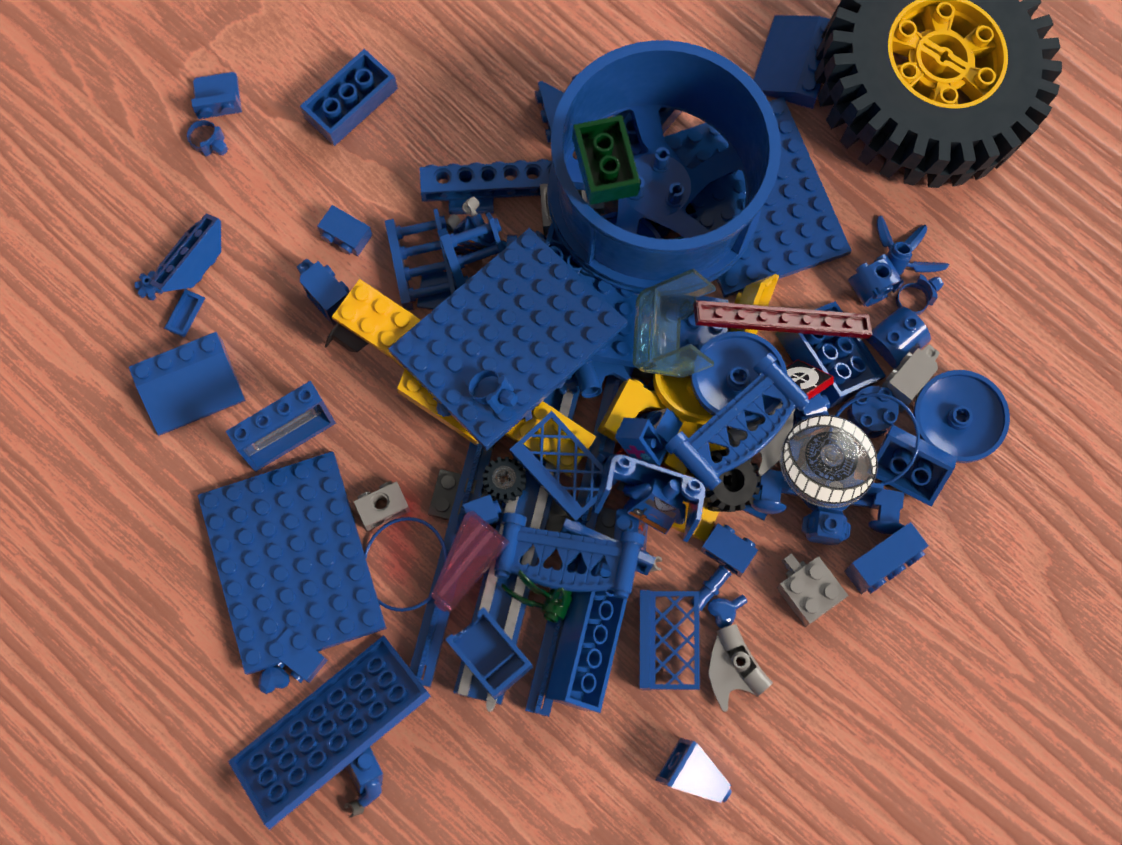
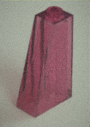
M474 511L467 512L464 516L431 595L435 599V605L442 611L447 610L451 612L455 610L510 543Z

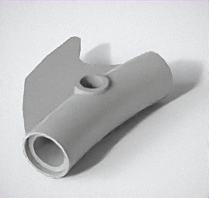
M780 402L776 409L782 407V402ZM796 409L792 411L777 435L758 452L762 457L758 471L759 476L764 475L782 458L784 442L789 432L793 429V416ZM762 418L759 421L747 423V428L750 431L757 430V425L763 424L765 419ZM734 428L727 430L729 443L732 447L739 446L740 440L747 438V434L744 431Z
M737 624L717 631L708 676L719 706L723 712H726L728 710L729 694L732 690H743L758 697L773 682L750 653ZM736 660H742L743 666L737 665Z

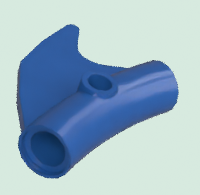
M588 360L574 372L581 395L584 398L598 396L602 392L603 380L608 375H614L622 381L630 378L623 365Z

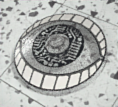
M817 415L800 421L789 431L780 451V467L787 484L802 499L817 506L839 508L851 505L868 492L876 478L878 460L872 442L857 425L841 417Z

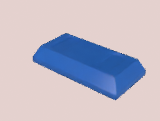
M185 289L164 329L185 338L205 297Z

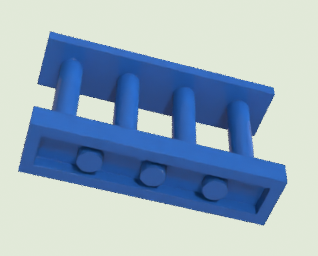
M433 209L435 220L406 227L396 226L394 219L385 220L401 304L407 311L414 310L412 302L416 301V298L451 291L452 294L457 290L440 240L405 248V246L401 247L400 239H403V236L434 229H447L445 216H440L438 209ZM442 249L444 258L442 262L411 269L405 267L404 260H407V257ZM444 270L447 272L449 282L415 290L409 288L408 281L412 280L413 277Z
M490 212L485 214L488 221L487 224L456 235L453 233L449 234L446 228L437 230L457 289L471 278L468 275L463 276L461 269L465 268L464 265L499 254L504 250L498 232L502 231L498 218L493 219ZM492 232L495 245L464 256H456L454 247H457V244Z

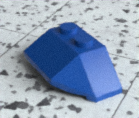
M206 213L202 220L190 227L159 264L150 284L163 292L193 288L200 282L204 273L216 262L217 257L221 253V220Z

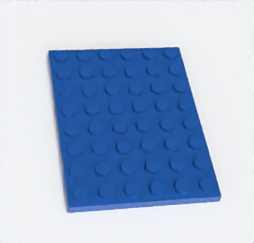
M784 97L769 101L778 123L781 141L778 175L768 199L761 208L758 225L749 246L740 259L727 272L716 279L724 298L735 295L738 292H743L745 286L773 274L779 275L778 279L850 255L852 252ZM707 123L664 137L667 144L689 169H693L729 146L725 138ZM736 170L708 183L691 201L698 212V217L695 220L708 230L713 231L737 217L744 210L746 201V185L743 172Z
M528 228L390 346L388 350L488 450L628 325V321ZM481 370H494L500 377H506L514 388L518 402L515 406H504L502 411L496 414L489 404H479L472 398L468 391V384L471 378ZM490 376L482 379L474 389V396L485 397L491 393L493 394L499 386L498 377Z
M333 451L198 495L246 675L282 663L277 657L284 653V647L276 641L287 628L296 634L292 641L296 649L302 650L309 644L316 651L387 629Z

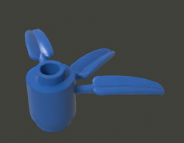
M881 215L877 218V230L880 241L884 247L889 248L887 257L899 275L904 272L906 267H914L915 272H937L949 267L948 263L915 261L909 263L912 251L920 244L927 232V225L920 226L905 242L894 244L884 218Z

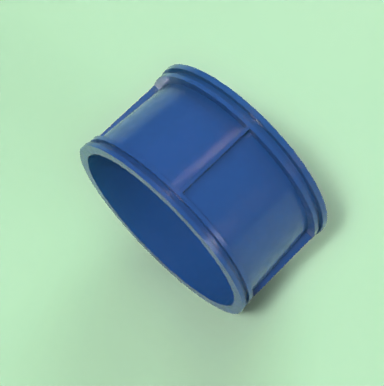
M670 40L645 41L620 47L599 57L584 68L570 83L561 97L553 119L551 131L552 164L548 177L547 203L554 230L565 250L576 263L598 280H602L618 289L635 294L666 296L692 291L716 280L740 259L749 246L758 225L761 208L768 199L778 175L781 158L780 133L773 109L766 96L754 80L735 63L712 50L694 44ZM662 107L676 109L703 120L725 138L729 144L728 148L705 160L693 169L687 168L664 140L659 109ZM630 110L638 142L643 154L633 156L640 179V187L637 196L618 199L617 223L614 225L594 211L577 191V189L585 190L578 160L573 157L575 150L572 140L573 125L605 119L619 112ZM736 170H741L745 178L746 201L744 210L737 217L720 228L710 231L686 213L687 205L708 183ZM647 218L679 233L684 239L649 238L637 235L641 219Z

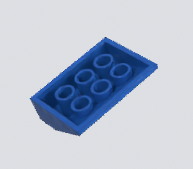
M796 15L774 16L753 79L764 95L776 99L784 97L787 102L811 109L814 108L821 84H816L814 76L821 61L816 60V53L823 40L821 36L830 21L829 18Z
M836 301L815 309L843 312ZM789 332L775 333L793 362L799 359L834 376V383L820 392L821 396H827L830 408L841 404L856 395L861 389L872 386L886 377L861 338Z
M217 332L129 366L135 386L158 436L246 401L223 340Z

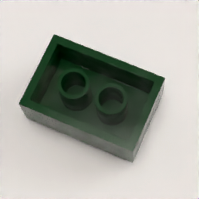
M623 116L574 124L572 140L589 205L637 196L640 179Z

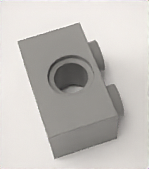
M392 481L386 482L379 487V490L373 493L370 491L362 493L357 497V500L353 501L367 531L411 512L397 481L394 483ZM379 500H387L385 508H376V503Z

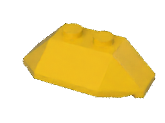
M773 274L745 286L743 293L738 292L734 303L768 306L779 275ZM729 328L728 332L742 331L755 335L758 333V330Z

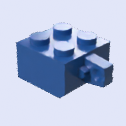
M305 259L297 266L301 274L300 283L303 285L310 301L334 326L338 322L333 320L332 316L350 290L344 282L337 281L334 277L335 273L328 265L323 266L319 261L313 264L310 260Z

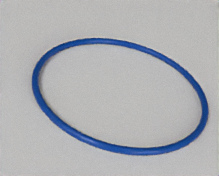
M882 393L860 395L844 404L835 417H839L846 407L857 400L866 397H884L901 405L908 412L915 426L916 447L912 459L900 474L890 480L879 483L887 485L902 477L914 463L920 445L919 427L911 410L897 398ZM830 427L829 432H832L833 427ZM829 441L828 451L834 466H838L833 456L831 441Z
M402 517L384 524L372 536L364 552L367 559L371 544L378 534L386 527L400 521L422 523L430 528L440 541L444 556V566L441 579L435 590L427 599L408 608L392 607L379 600L381 606L393 611H410L425 605L440 589L447 571V551L442 537L428 522L414 517Z

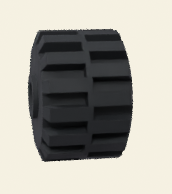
M729 449L710 451L712 461L715 463L721 462L722 456L729 455ZM753 458L721 474L719 478L722 482L712 491L709 488H705L703 507H708V510L713 512H735L746 509L745 505H751L755 500L752 496L758 495L761 489L756 487L757 482H761V476H757L755 472L759 470L757 463H750Z

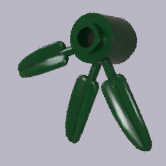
M521 569L518 571L519 578L531 591L546 597L544 604L522 597L504 584H501L502 589L512 598L527 606L541 608V612L544 614L543 618L553 623H557L558 620H564L572 601L571 591H565L561 587L550 589L547 593L537 587Z

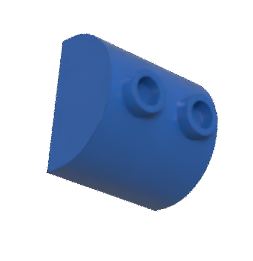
M901 306L873 328L872 336L869 339H865L893 369H896L908 352L914 354L918 348L920 350L931 341V336L920 317L909 308Z

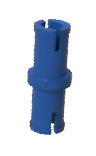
M719 565L708 581L704 580L702 583L703 587L699 590V611L703 610L714 595L717 596L719 594L718 590L732 575L722 565ZM693 598V599L690 600L689 602L694 606V598Z

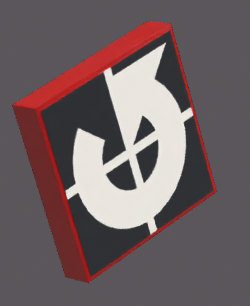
M799 359L786 367L789 377L809 396V400L834 383V376Z

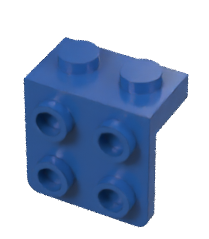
M235 72L194 79L195 99H191L198 119L242 112L238 77Z

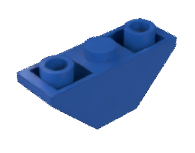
M539 81L535 97L537 104L542 105L543 110H540L542 123H547L548 130H545L547 142L551 143L553 119L564 93L543 81Z

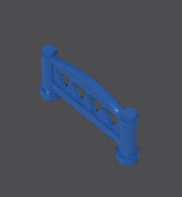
M771 352L753 368L759 376L690 438L681 431L664 447L671 455L674 453L690 472L703 483L706 489L709 488L712 491L722 482L719 478L721 474L736 468L760 452L781 430L794 409L797 408L801 411L811 402L808 399L809 396L776 363L777 358ZM762 395L780 400L782 407L775 409L773 415L766 414ZM744 411L762 415L765 422L761 425L758 424L757 430L750 431L747 428ZM727 427L744 431L747 434V438L740 440L739 446L732 447L729 443ZM709 443L727 447L729 455L722 456V460L719 463L713 462Z
M509 512L503 514L501 523L504 527L495 562L494 576L509 579V575H518V571L521 569L533 583L548 588L558 589L563 587L565 591L571 592L613 590L614 597L628 599L632 591L640 548L644 547V535L623 531L621 532L619 542L525 527L527 522L525 516ZM534 545L539 558V564L537 566H531L529 563L526 565L520 564V558ZM557 549L563 567L560 570H554L553 567L549 569L544 568V561ZM581 553L587 571L584 574H578L576 571L573 573L568 572L567 566ZM605 557L611 575L608 578H602L600 575L597 577L592 576L591 570Z

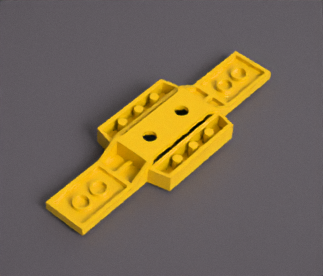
M359 279L335 311L332 319L389 356L404 369L397 388V392L477 445L479 442L452 415L443 417L438 414L436 409L438 402L388 350L390 346L420 322L421 319ZM544 401L531 411L533 419L526 422L523 418L505 434L518 442L546 415L553 411L587 449H589L596 438L595 435ZM552 419L544 424V435H558V425ZM541 428L534 434H541ZM561 429V435H566ZM530 437L524 445L530 451L540 452L541 438ZM543 438V452H557L558 438ZM561 439L560 452L574 453V442L571 439ZM577 447V453H583V452ZM543 455V460L557 469V455ZM560 455V470H574V456ZM577 456V465L583 456ZM564 473V474L567 475L568 477H570L572 473Z

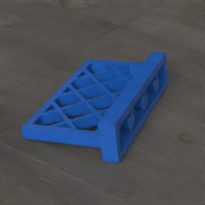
M553 411L546 415L509 449V452L573 521L579 519L597 501L598 494L593 497V491H599V488H593L594 474H602L604 466ZM550 419L558 425V435H544V424ZM541 428V434H534ZM561 429L566 435H561ZM530 437L541 438L540 452L530 451L524 443ZM543 438H558L557 452H543ZM561 439H571L574 442V453L560 452ZM577 447H578L583 453H577ZM533 454L540 455V461ZM543 455H557V469H546L543 466ZM560 455L574 456V470H560ZM577 456H586L591 460V471L577 470ZM594 465H595L600 471H594ZM550 472H556V478ZM559 472L573 473V487H563L559 483ZM577 473L590 474V488L576 487ZM613 479L611 487L618 482L616 479ZM567 490H573V497ZM576 490L590 491V501L583 508L576 501Z
M640 590V689L642 691L700 690L699 591ZM656 597H666L672 603L663 614L656 608ZM671 597L679 598L676 601H674ZM684 597H694V607L686 613L678 603ZM674 607H677L685 615L676 625L665 617ZM656 612L660 615V617L657 620ZM693 612H694V620L690 617V615H691ZM687 618L694 624V631L688 637L678 629ZM662 619L672 627L663 638L656 632V625ZM674 631L684 639L675 650L665 641ZM656 636L660 639V641L657 644ZM693 636H694V644L690 641V639H691ZM662 643L672 651L663 662L656 656V649ZM686 643L694 649V656L688 662L677 653ZM674 655L685 664L675 675L665 666ZM656 660L660 663V665L657 668ZM693 661H694V669L690 666V664H691ZM688 667L694 673V684H683L677 677ZM664 668L672 678L666 684H656V674ZM674 680H676L679 684H671V683H672Z

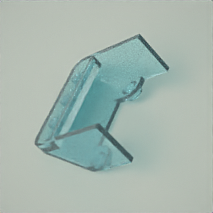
M694 268L648 287L638 295L635 311L633 365L640 371L683 378L714 366V361L692 344L680 348L681 320L694 313L693 304L697 298L716 291V287Z

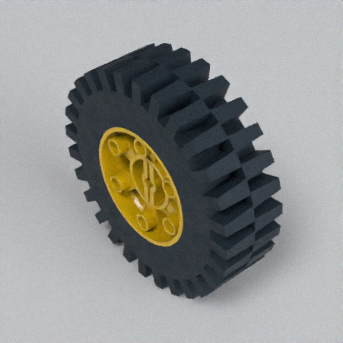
M841 0L821 36L823 40L816 53V60L821 61L814 73L816 84H824L818 95L820 107L833 105L826 119L831 129L847 123L848 126L840 139V142L846 149L860 139L866 144L858 158L859 161L867 166L878 154L886 158L879 174L890 178L903 166L906 167L903 183L913 186L926 174L928 188H939L949 178L953 187L963 185L972 176L978 180L986 176L994 167L997 169L1004 164L1039 128V125L1052 109L1049 104L1058 95L1060 85L1053 82L1062 72V61L1051 59L1061 47L1058 37H1044L1054 23L1049 14L1031 19L1041 4V0H1022L1021 2L1019 0ZM893 52L906 56L908 59L903 65L896 66ZM960 88L972 102L959 104L957 89Z

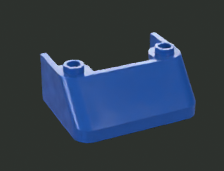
M610 455L604 465L594 513H600L610 493L613 479L632 485L648 483L654 478H658L668 484L670 480L675 479L681 483L680 490L684 496L683 501L689 503L683 541L688 542L701 521L705 496L703 483L696 478L625 455Z

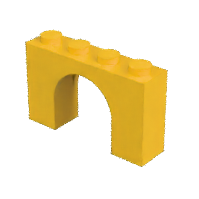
M629 378L620 385L597 431L617 443L615 435L624 418H635L640 412H652L666 409V407L661 403L655 391H649L644 388L640 381ZM677 417L683 423L678 433L683 431L688 438L703 426ZM668 451L666 452L661 464L671 471L685 475L688 468L674 453L671 455Z

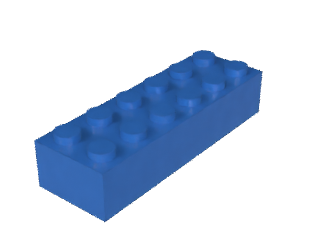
M582 555L580 556L577 568L578 574H584L587 571ZM603 557L591 570L592 576L597 577L600 575L602 578H608L611 575L606 558ZM613 590L572 592V601L566 613L546 699L579 710L601 713L627 599L614 597Z

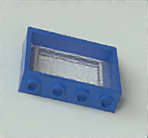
M310 380L226 430V433L239 454L256 472L335 425L336 422Z

